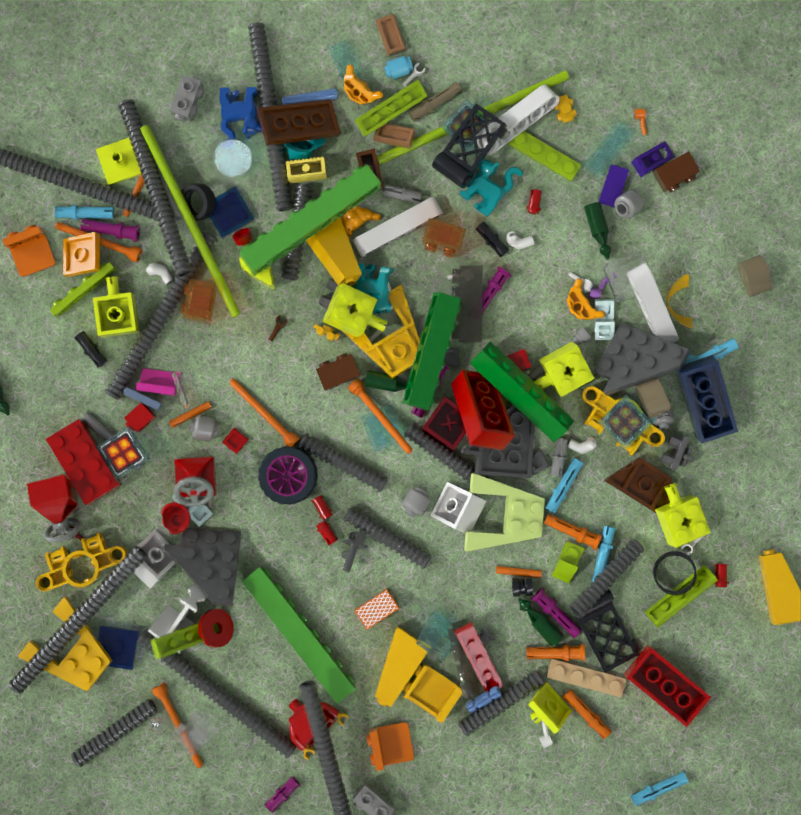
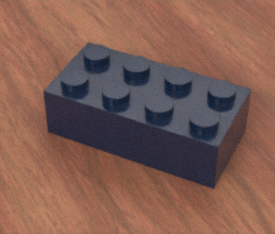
M711 355L684 364L680 370H677L695 437L703 444L738 432L719 361Z

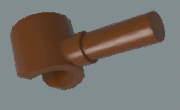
M281 315L276 317V326L269 337L270 341H273L278 331L287 324V319L283 324L278 323Z

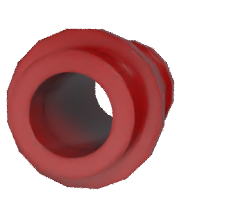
M530 190L529 205L526 206L527 213L537 215L541 211V190Z
M322 495L311 501L320 514L319 518H322L323 521L333 515L331 512L333 510L329 509Z
M324 520L316 525V531L321 533L329 546L337 541L338 538L330 528V523Z
M715 564V577L718 580L715 582V587H727V584H729L727 582L728 564Z

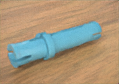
M55 206L56 219H114V207Z
M731 338V340L719 346L717 344L714 345L713 349L698 355L684 364L711 356L714 353L716 354L713 356L721 360L724 358V355L739 349L735 339Z
M575 458L572 459L557 488L552 491L553 495L547 506H545L547 510L556 514L562 500L566 499V493L584 463Z
M604 526L601 542L598 545L599 552L591 582H594V579L598 578V574L602 573V570L606 569L608 565L610 551L614 547L612 543L616 528Z
M682 771L651 787L648 785L646 789L630 796L637 807L649 800L654 801L657 796L689 782Z

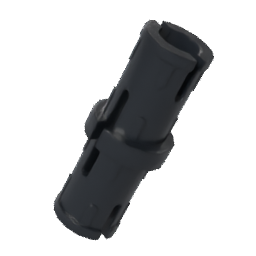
M485 221L475 229L484 238L485 244L487 246L490 245L500 258L509 251L498 238L499 235L495 234Z
M85 331L80 332L74 337L84 350L83 353L91 358L97 368H100L107 362V359L98 350L97 344L90 340Z

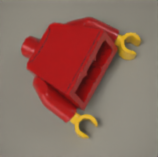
M295 699L289 704V708L294 712L288 719L290 723V737L300 751H304V758L309 760L306 752L310 751L315 755V749L312 747L315 741L313 740L312 730L308 722L309 719L305 711L306 707L298 699ZM320 703L323 707V715H325L328 729L336 722L335 718H337L340 725H345L340 721V718L345 716L349 719L346 713H339V710L329 703Z

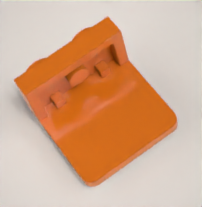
M28 226L25 228V231L9 233L6 238L2 239L4 246L10 249L21 277L50 268L56 264L45 231L40 226Z
M407 722L370 728V734L366 736L368 747L372 746L373 754H370L371 765L376 766V771L384 770L386 765L412 761L414 759Z

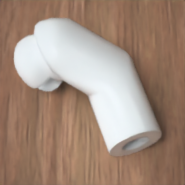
M513 231L507 234V243L516 249L535 245L532 236L522 239Z
M150 263L146 268L148 275H160L165 285L174 281L165 265Z
M588 437L586 441L581 443L570 439L567 447L584 454L594 450L597 441L593 437Z

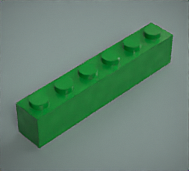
M433 292L402 404L428 411L433 406L435 400L433 395L440 383L439 374L445 365V353L450 348L449 339L456 327L454 321L461 309L460 298L442 292Z
M491 341L470 362L483 377L551 441L556 442L574 423L575 420Z

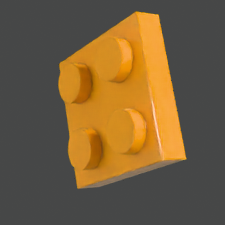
M93 232L63 239L64 276L71 277L100 271V234Z

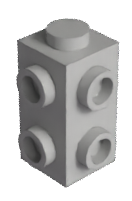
M182 75L170 109L174 119L185 122V120L191 121L192 116H196L198 99H201L204 94L201 81Z
M366 781L353 795V805L360 811L364 810L369 815H395L393 813L395 806Z

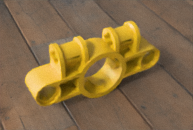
M594 386L587 387L582 391V400L593 408L583 424H588L597 430L598 434L606 427L602 423L603 419L615 408V404L621 403L623 400H627L642 415L639 405L631 399L620 398L614 400L610 396L604 395L601 390ZM588 390H592L595 393L593 401L588 400L586 397ZM648 422L640 433L638 431L634 433L636 436L626 445H623L619 440H617L615 445L617 447L621 446L632 456L642 441L651 447H658L664 443L665 436L661 430ZM652 433H656L659 436V441L655 444L650 440Z
M98 532L93 537L81 539L84 550L68 554L66 547L61 546L59 550L51 553L46 552L45 557L50 572L38 576L36 587L40 591L45 592L67 583L75 587L89 586L99 579L103 569L121 563V560L125 559V556L128 555V550L121 545L108 549L101 532ZM116 549L121 550L123 553L120 560L114 556ZM87 555L92 559L91 563L95 567V572L91 579L88 578L80 582L73 578V570L70 569V563L72 559ZM44 577L49 578V587L43 585Z

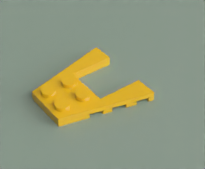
M402 285L392 289L389 295L393 310L404 325L402 328L373 345L365 333L359 337H354L342 331L392 379L413 366L420 342Z
M67 596L63 597L53 610V613L63 622L69 620V616L76 611V608L74 609ZM83 625V628L79 629L77 633L81 636L62 662L59 664L53 659L44 670L85 691H89L113 660L99 640L95 639L89 626ZM29 641L18 657L29 662L30 659H33V655L41 649L36 643Z

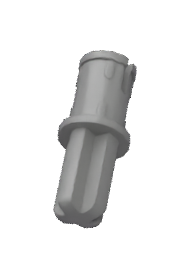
M386 184L383 194L398 198L401 202L405 200L419 204L422 192L405 189V186L401 188Z
M559 438L556 442L555 453L552 455L551 475L562 476L564 462L567 460L565 453L568 440L566 438Z

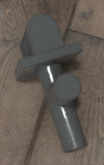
M351 532L348 539L342 541V543L350 545L349 551H343L341 554L342 558L346 559L343 567L344 571L350 572L357 549L367 548V545L364 544L365 532Z

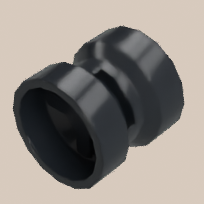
M531 576L524 579L512 578L513 597H519L521 594L533 595Z

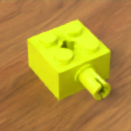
M107 277L108 295L93 298L98 336L105 338L140 333L135 295L131 292L120 293L118 277ZM116 311L120 313L118 319L113 317V315H116Z
M342 283L336 287L322 322L354 337H359L364 334L367 325L383 332L386 328L384 325H387L388 321L373 315V309L377 302L376 298Z
M571 341L539 359L545 375L535 380L534 383L542 390L551 385L555 393L562 397L593 380L594 377L578 345Z
M676 483L669 484L670 487L668 485L664 488L670 503L655 509L668 545L677 548L711 533L698 497L687 495L681 498Z

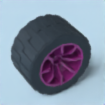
M285 446L276 448L271 453L269 452L262 460L258 470V481L261 490L272 501L283 505H291L305 500L313 492L318 479L317 466H315L314 460L307 452L295 447Z

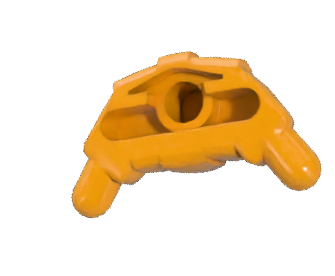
M347 65L343 89L352 101L363 105L383 97L381 91L375 92L371 90L364 80H360L356 76L353 65Z
M359 206L346 212L342 216L341 221L349 242L352 233L359 229L363 223L371 221V219L379 221L381 215Z
M576 279L574 286L570 289L568 299H566L570 313L574 314L579 320L604 318L605 312L596 311L590 305L589 300L583 295L581 289L582 279Z

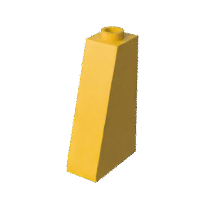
M339 217L306 241L338 286L342 283L352 286L357 283L362 273Z
M775 549L763 551L764 554L759 555L771 624L779 625L801 621V591L782 553L775 552Z
M399 626L395 629L375 693L376 701L384 707L387 705L391 707L430 649L428 645Z

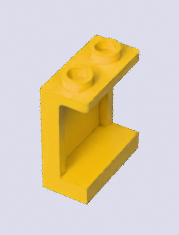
M424 663L423 666L419 665L413 673L415 675L413 681H408L402 691L405 692L403 697L405 699L408 698L433 715L436 720L443 723L464 690Z

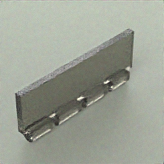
M483 265L460 266V269L452 270V283L459 284V286L452 287V296L461 299V309L454 321L459 322V325H456L454 332L451 333V339H459V342H482Z
M462 619L452 623V628L447 630L450 643L455 642L456 644L451 647L455 662H460V664L456 665L459 681L464 680V683L460 684L463 698L468 697V700H472L483 694L481 682L455 634V630L467 624L466 619Z

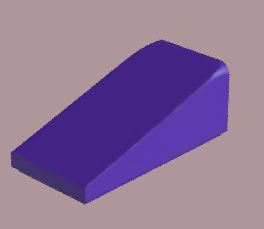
M664 141L637 156L631 163L639 176L643 177L675 156ZM659 149H664L667 152L665 159Z
M610 165L598 202L615 208L614 203L622 193L629 172L628 169Z

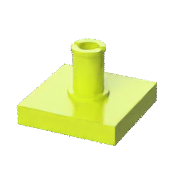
M129 138L96 149L109 186L143 174L140 172L136 160L137 157L134 155L135 152Z
M545 682V685L539 688L528 704L534 711L530 715L531 719L538 718L534 723L539 724L543 721L554 734L560 731L572 712V709L548 682Z

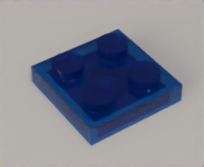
M236 186L215 197L216 207L210 219L221 238L228 236L255 220Z
M104 625L100 626L98 640L113 660L108 667L134 669L139 631Z

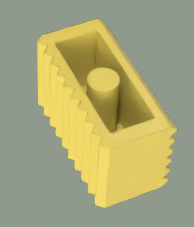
M314 157L309 160L307 158L305 160L299 159L298 161L294 160V162L287 160L286 162L289 183L327 179L324 157H317V159Z

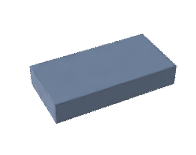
M125 388L124 395L160 411L164 404L131 388Z

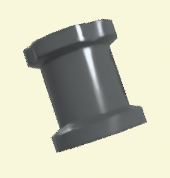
M485 626L478 634L484 647L491 640H495V637Z

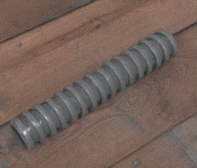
M305 185L296 186L298 191L295 192L297 197L294 198L296 203L293 204L295 209L292 212L305 208L306 203L312 198L311 192H313V189ZM305 242L285 256L286 262H284L285 268H283L284 274H282L284 279H299L297 274L300 273L298 268L301 267L299 262L302 261L300 256L303 255L301 251L304 249L302 245Z
M415 423L411 424L404 437L410 438L409 441H414V444H418L420 449L424 448L425 452L428 451L429 455L432 454L434 456V459H439L438 462L442 461L444 466H449V470L453 469L454 473L457 472L459 477L462 476L463 480L467 479V482L470 484L471 473L475 474L474 466H470L469 462H464V459H460L459 455L456 456L454 451L450 452V449H446L444 444H439L440 441L436 442L434 437H430V434H425L426 431H421V428H417Z
M309 434L303 436L299 449L303 448L305 452L309 451L310 455L314 454V457H320L321 461L325 460V463H331L330 466L334 465L336 469L340 468L341 472L345 471L347 475L351 474L352 478L356 477L358 481L362 480L363 484L371 485L372 489L375 490L376 488L378 492L383 490L388 481L387 477H382V474L378 475L377 471L373 472L371 468L367 469V466H362L360 462L356 463V460H351V457H345L346 454L342 455L340 451L336 452L335 448L331 449L329 445L325 446L324 442L320 443V440H314V437H309Z
M354 507L349 509L344 517V522L348 521L349 525L353 524L354 528L358 527L359 531L363 530L366 535H370V538L374 537L375 541L379 540L380 544L384 543L385 547L389 546L390 550L394 549L396 554L400 553L401 557L405 556L406 560L410 559L411 563L415 562L416 566L420 565L421 569L427 566L431 559V554L427 555L426 551L422 552L421 548L417 549L415 544L411 545L410 541L406 542L405 538L401 539L400 535L396 536L395 532L391 533L390 529L386 530L384 525L380 526L379 522L375 523L374 519L370 520L369 516L365 517L364 513L360 514V511L354 510Z
M631 539L625 545L626 548H622V552H619L618 556L614 557V561H610V565H607L606 569H603L602 573L598 574V578L596 577L594 582H591L590 586L586 587V591L584 590L582 595H579L578 599L574 600V604L572 603L570 607L577 616L584 617V613L589 611L588 608L591 609L593 607L592 604H596V600L601 598L600 595L603 596L605 594L604 591H608V587L613 585L612 582L615 583L616 578H620V574H623L624 570L628 569V565H632V561L634 562L636 557H639L640 553L644 552L643 546L638 541Z
M534 670L533 674L529 673V677H524L523 681L519 680L517 685L515 683L513 684L514 687H509L508 691H503L504 694L496 700L494 699L483 708H478L479 711H475L473 715L469 714L468 718H463L464 721H459L458 725L463 733L470 736L469 733H474L475 729L479 730V726H484L485 722L489 723L490 719H495L494 716H499L500 712L504 713V709H509L510 705L514 706L516 701L520 702L519 699H524L526 694L530 695L529 692H534L535 688L539 689L541 684L545 685V681L539 672Z
M147 698L145 703L142 702L140 706H136L135 710L132 709L131 713L126 714V717L122 716L121 720L116 721V724L113 723L111 727L106 728V731L103 730L101 735H96V738L93 737L91 742L88 741L86 745L81 746V749L78 748L76 752L71 753L74 763L79 767L84 766V763L87 764L89 760L94 758L93 756L96 757L98 753L103 752V749L106 750L108 745L112 746L113 742L118 741V738L121 739L123 735L128 734V731L131 732L133 727L137 728L138 724L141 725L143 720L146 721L148 719L147 717H152V714H156L157 707L153 701Z

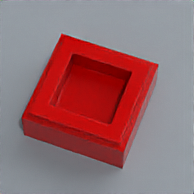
M233 428L222 443L235 454H238L249 439L236 428Z

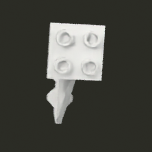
M190 586L188 589L190 597L180 599V602L185 605L182 612L179 613L168 605L149 628L148 632L155 637H160L194 624L186 616L190 610L196 612V602L205 601L207 597L197 586Z

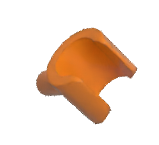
M635 109L634 119H640L642 134L647 135L645 125L646 111L644 109Z

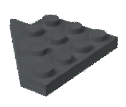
M621 323L594 372L601 377L609 379L603 390L604 395L608 396L680 370L688 358L690 350Z
M511 404L506 411L515 436L503 450L473 446L470 443L461 450V454L476 455L475 474L531 478L535 425L519 409Z
M187 528L182 533L181 545L164 544L165 551L213 605L233 606L241 532Z

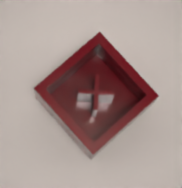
M445 396L422 428L452 450H455L466 434L458 405Z

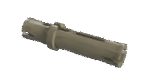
M455 82L434 97L422 101V104L408 112L413 122H416L427 114H432L433 110L462 93V88Z

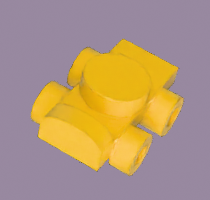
M567 95L560 96L559 103L554 108L560 111V113L556 114L558 121L562 120L563 124L574 121V117L577 114L575 109L571 110V106L574 105L572 98L568 99Z
M316 324L314 325V329H316L319 336L325 334L329 341L334 339L338 341L340 334H334V329L327 325H324L323 328Z

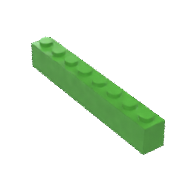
M368 165L356 168L351 176L340 179L334 188L324 190L321 193V197L307 202L302 210L294 211L285 222H278L272 231L261 234L253 244L245 245L239 253L241 259L255 277L380 190L381 182Z
M260 566L246 577L242 583L338 704L356 689L354 685L356 683L355 679L350 673L346 675L342 670L344 665L338 658L335 660L332 657L331 648L326 643H321L319 640L321 636L315 628L310 629L307 625L309 621L306 616L296 611L297 605L291 598L287 599L283 594L285 592L284 588L279 582L275 584L271 579L273 574L267 567L263 568Z

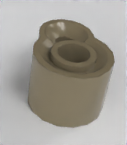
M761 255L738 263V272L749 297L772 289L769 269Z
M658 378L635 385L640 403L650 419L671 410L668 398Z

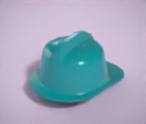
M326 138L284 143L288 150L290 161L310 159L314 150L321 147L325 143Z

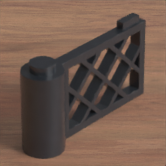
M476 103L443 152L435 157L432 167L460 188L470 187L474 181L473 175L497 139H502L508 131L506 129L507 124ZM479 110L484 115V121L475 123L474 116ZM497 122L500 124L496 132L489 133L488 123ZM485 124L486 134L476 136L475 126ZM472 127L473 137L463 139V131L466 128ZM487 137L486 147L478 149L477 139ZM474 140L475 150L465 152L464 142ZM461 143L462 153L453 154L450 152L455 144ZM466 155H476V161L472 167L467 164Z
M610 589L604 591L605 594L603 596L600 595L601 598L596 600V604H592L593 607L591 609L588 608L589 611L584 613V617H579L574 613L605 673L638 656L637 651L640 650L636 640H631L612 603L614 597ZM611 610L614 615L612 623L602 621L604 613ZM591 620L598 622L595 632L588 631L584 624ZM601 623L610 626L608 636L598 634ZM614 627L621 629L623 632L620 640L611 638ZM597 636L606 639L603 649L596 647L594 644ZM610 640L619 643L616 653L607 650ZM622 644L630 646L633 653L627 656L620 655ZM605 653L615 656L614 662L607 667L603 662Z

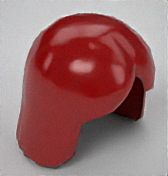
M172 502L165 505L161 510L163 525L171 534H180L187 530L190 525L191 515L184 505Z

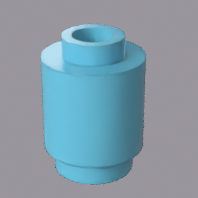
M401 56L387 61V66L384 67L387 77H391L392 80L409 75L411 71H414L409 56Z

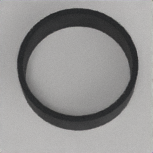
M671 551L657 559L653 568V575L657 586L663 592L670 595H681L688 592L694 586L697 571L693 560L688 555L678 551ZM681 556L692 564L694 577L685 589L679 591L667 590L657 581V567L666 557Z

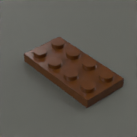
M331 99L260 107L257 110L266 146L339 137L341 134Z

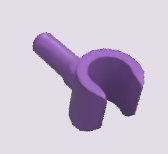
M606 276L598 289L592 287L588 297L599 299L604 286L610 278Z

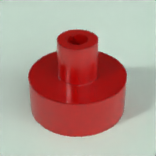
M249 228L240 229L232 236L235 244L238 246L243 245V247L249 244L253 237Z

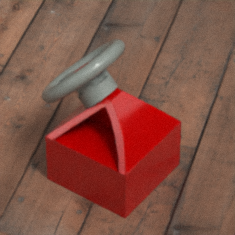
M215 457L174 459L176 482L174 495L180 503L192 507L201 506L209 502L213 496H217ZM199 496H206L203 499L198 500ZM183 497H191L192 501Z
M65 474L26 484L30 506L51 521L52 525L44 532V539L51 543L63 542L74 537L80 531V521L77 519H66L79 504L76 489ZM68 524L75 525V528H69Z

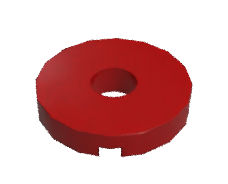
M221 609L206 611L201 616L198 624V634L203 639V643L211 648L223 647L229 643L234 632L233 621L230 615ZM215 623L218 625L217 633H215L213 630V625Z

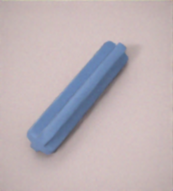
M336 88L285 96L282 97V103L286 105L330 99L336 100L338 99V92Z

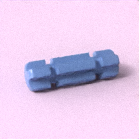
M495 686L490 689V692L486 691L474 698V701L470 700L466 703L467 710L473 713L477 711V708H482L492 702V699L496 700L501 697L500 689Z

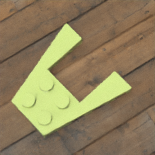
M471 473L469 493L506 496L503 534L466 531L465 551L542 537L544 498Z

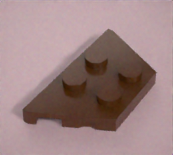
M638 457L604 480L654 513H656L655 509L670 502L664 487L667 485L670 487L669 484H672V477L642 458Z

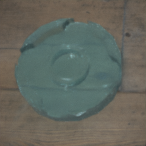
M225 139L215 149V165L224 175L230 177L240 176L246 173L251 166V150L240 139Z

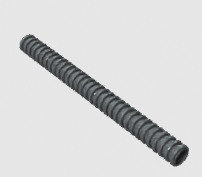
M257 22L250 24L248 30H250L249 36H251L250 41L253 48L252 57L255 59L253 63L256 65L254 69L257 71L255 75L258 77L256 82H258L257 88H259L260 105L262 107L277 106L275 105L277 101L274 99L276 94L273 93L275 88L272 87L274 82H272L273 76H271L272 70H270L268 47H266L268 43L265 41L267 37L264 35L266 33L264 30L265 25ZM282 144L267 145L269 147L267 152H269L268 158H270L271 175H273L272 181H274L272 185L275 187L273 191L276 193L274 197L277 199L275 204L278 205L276 210H291L293 205L291 204L290 187H288L290 183L287 181V169H285L286 164L284 163L286 158L283 157L285 152L282 151L284 146Z
M123 100L118 104V108L124 120L123 123L126 125L125 128L133 146L134 155L137 157L136 160L140 172L143 173L142 177L146 184L145 187L148 189L149 198L152 200L153 210L156 211L155 215L158 216L157 221L159 226L162 227L160 230L163 233V238H165L166 248L169 249L170 259L173 260L174 270L177 271L175 274L178 277L187 276L193 269L190 267L191 263L188 262L187 252L184 251L183 241L180 240L181 235L177 229L176 220L173 218L172 209L169 207L170 203L167 202L168 197L160 180L161 177L158 175L157 165L154 164L153 155L140 130L142 122L138 116L139 113L136 111L137 108L134 100Z
M0 148V166L3 164V167L14 168V171L25 172L26 175L31 174V177L42 178V181L47 180L48 183L59 184V187L70 188V191L75 190L76 193L87 194V197L98 198L99 201L103 200L104 203L115 204V207L120 206L121 209L126 208L127 211L131 210L132 213L137 212L138 215L143 214L144 217L148 216L149 219L154 218L157 221L158 216L155 215L156 211L153 210V205L149 200L140 199L138 196L135 198L134 195H129L127 192L125 194L121 190L118 192V189H112L110 186L108 188L104 184L101 186V183L96 184L93 180L90 182V179L79 178L76 174L73 176V173L62 172V169L51 168V165L45 166V163L40 164L39 161L34 162V159L29 160L28 157L23 158V155L12 154L11 151L1 150Z
M203 231V237L210 251H212L211 247H214V243L218 240L212 234ZM197 246L193 247L194 251L190 252L191 256L188 257V262L191 263L190 267L193 271L187 276L174 278L175 281L171 283V288L168 287V293L165 292L166 296L162 297L163 301L158 303L160 306L155 308L156 312L152 313L153 317L149 318L150 322L146 323V328L142 329L143 333L139 334L140 338L136 339L137 343L133 344L134 347L130 349V354L127 353V359L124 358V364L121 363L120 366L122 367L118 368L117 374H114L115 378L111 379L112 383L108 384L109 388L104 390L106 394L114 399L119 400L120 394L124 393L123 389L126 388V384H129V380L133 378L132 375L136 374L135 370L139 369V363L142 364L141 360L145 359L144 355L149 353L148 349L152 348L151 344L155 343L154 339L158 338L157 334L161 333V328L165 327L164 323L168 322L167 318L171 317L170 313L174 312L173 309L177 307V302L180 303V297L183 298V292L186 293L185 289L189 288L188 284L193 282L192 278L196 277L195 273L199 272L198 268H201V263L205 262Z
M134 546L133 550L129 551V555H126L125 559L121 560V564L118 563L117 568H114L113 572L109 573V577H105V581H102L101 585H98L93 590V594H90L81 603V607H78L69 616V620H66L57 629V633H54L45 642V646H42L41 650H38L33 655V659H30L29 663H26L25 667H22L21 671L17 673V676H14L13 680L9 681V686L14 692L22 694L28 685L56 657L55 655H58L59 651L63 650L67 642H70L71 638L75 637L79 629H82L83 625H86L87 621L91 620V616H94L95 612H98L99 608L103 607V603H106L107 599H110L111 595L115 594V590H118L119 586L123 585V581H127V577H130L131 573L135 572V568H139V564L143 563V559L146 560L148 557L142 548Z
M147 629L139 636L137 643H141L143 648L146 647V650H150L151 654L154 655L151 640L157 637H154V635L148 632L149 629ZM178 652L161 658V662H165L166 666L169 665L171 670H176L175 673H179L180 677H185L184 680L190 681V685L194 684V688H199V692L203 691V695L209 696L208 699L212 698L214 703L217 702L218 706H222L224 711L226 709L228 714L231 713L232 717H236L238 722L241 721L242 725L245 724L246 728H250L252 733H257L256 736H260L261 740H266L265 743L271 744V748L275 747V751H280V755L284 754V758H289L295 751L296 745H293L291 740L288 741L287 737H283L281 732L278 733L277 729L274 730L273 726H269L267 721L264 722L262 717H258V714H253L254 711L248 710V706L244 707V703H239V699L235 700V696L229 695L230 692L226 693L224 688H220L221 685H216L215 681L212 682L210 677L207 678L205 673L202 674L201 670H197L196 666L193 667L192 663H188L186 658H182V655L179 656Z
M312 680L305 681L299 685V690H301L300 693L303 696L302 701L304 702V707H306L305 711L309 719L308 722L312 730L314 744L317 747L316 751L318 752V758H320L319 762L321 763V769H323L322 773L324 780H326L325 783L329 791L331 805L334 808L333 812L335 815H351L352 812L348 804L349 801L345 793L346 790L342 782L343 779L339 771L338 761L334 754L335 750L331 743L332 739L328 732L329 729L325 721V715H323L322 704H320L321 700L317 692L318 689L315 687L316 682Z

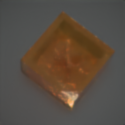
M429 218L422 239V246H425V250L435 253L438 250L442 251L444 256L454 258V255H459L466 229Z
M190 280L189 284L185 285L184 295H187L186 302L182 303L181 314H183L184 319L190 322L211 324L217 287L213 283Z

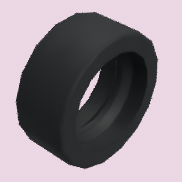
M190 184L181 190L195 221L207 219L214 213L216 198L209 186L205 184ZM194 191H198L203 198V209L200 213H196L191 205V196Z

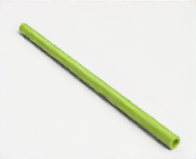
M565 70L483 108L491 114L520 102L542 85H547L551 88L570 79L569 74ZM478 110L477 112L484 118L483 113ZM445 125L413 139L411 149L397 146L378 155V163L381 165L443 137L449 134V132L445 129Z
M149 125L141 127L140 130L232 318L239 316L241 313Z

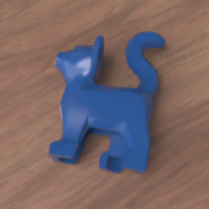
M229 87L220 88L219 100L222 118L220 126L221 131L228 136V140L220 143L221 146L230 147L235 143V133L228 127V124L231 122L245 121L243 134L246 135L247 139L262 131L261 125L257 120V108L254 98L258 95L256 87H247L244 101H236L239 97V90L230 93Z

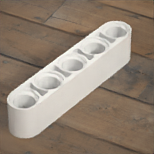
M542 85L501 115L499 119L507 124L506 129L508 131L502 139H497L487 155H492L555 108L559 103V96L547 85ZM497 122L489 124V133L496 132L500 124ZM485 128L481 130L476 136L486 134ZM487 137L477 139V144L480 148L486 147Z
M431 197L356 237L353 243L361 258H363L367 253L377 251L387 242L390 244L399 239V236L402 234L406 235L416 230L417 226H423L431 222L434 217H440L444 213L436 198Z
M643 263L627 272V277L652 335L672 343L677 342L679 337L648 266Z

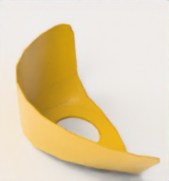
M686 274L679 278L669 290L667 307L671 315L678 322L688 328H694L692 318L675 313L668 305L670 297L675 292L689 286L690 275Z

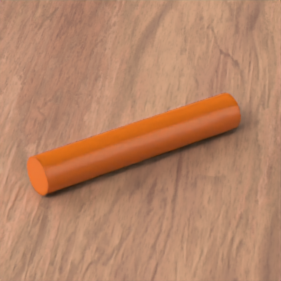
M140 174L132 192L135 198L139 196L144 185L142 174ZM125 208L123 215L129 217L131 210L127 211Z
M207 401L169 421V424L174 428L209 410L212 406Z
M497 566L496 574L541 578L542 570Z

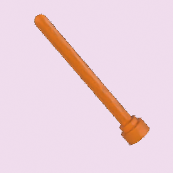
M55 223L56 229L71 235L88 234V232L64 223ZM100 237L101 246L127 255L130 261L139 262L140 257H138V254H142V248L137 246H130L128 248Z
M359 378L354 380L348 386V390L363 400L407 454H410L412 447L364 391L365 388Z
M230 380L229 384L284 437L283 440L287 447H294L301 438L296 433L293 434L286 430L237 380Z
M163 682L160 686L152 688L151 691L154 696L161 699L197 768H201L203 762L167 695L168 687Z

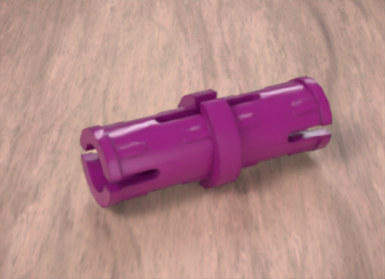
M291 776L264 804L271 813H274L284 801L286 802L289 799V796L300 786V783Z

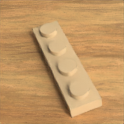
M551 659L546 676L550 679L617 697H622L626 678L557 659Z

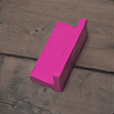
M143 368L141 370L140 383L137 382L136 390L177 396L180 374Z

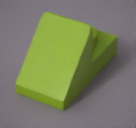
M566 541L551 576L570 583L578 569L577 565L584 548Z

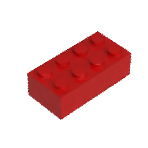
M462 370L451 383L470 445L503 450L515 434L501 393L479 372Z
M83 419L74 421L46 438L47 443L85 505L92 504L122 485Z
M648 645L623 674L685 727L690 725L712 698Z

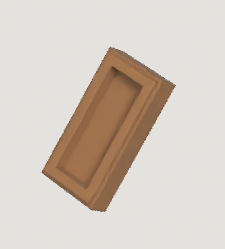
M394 14L376 19L375 22L387 56L406 51Z
M386 123L376 129L373 139L374 142L411 149L415 129Z

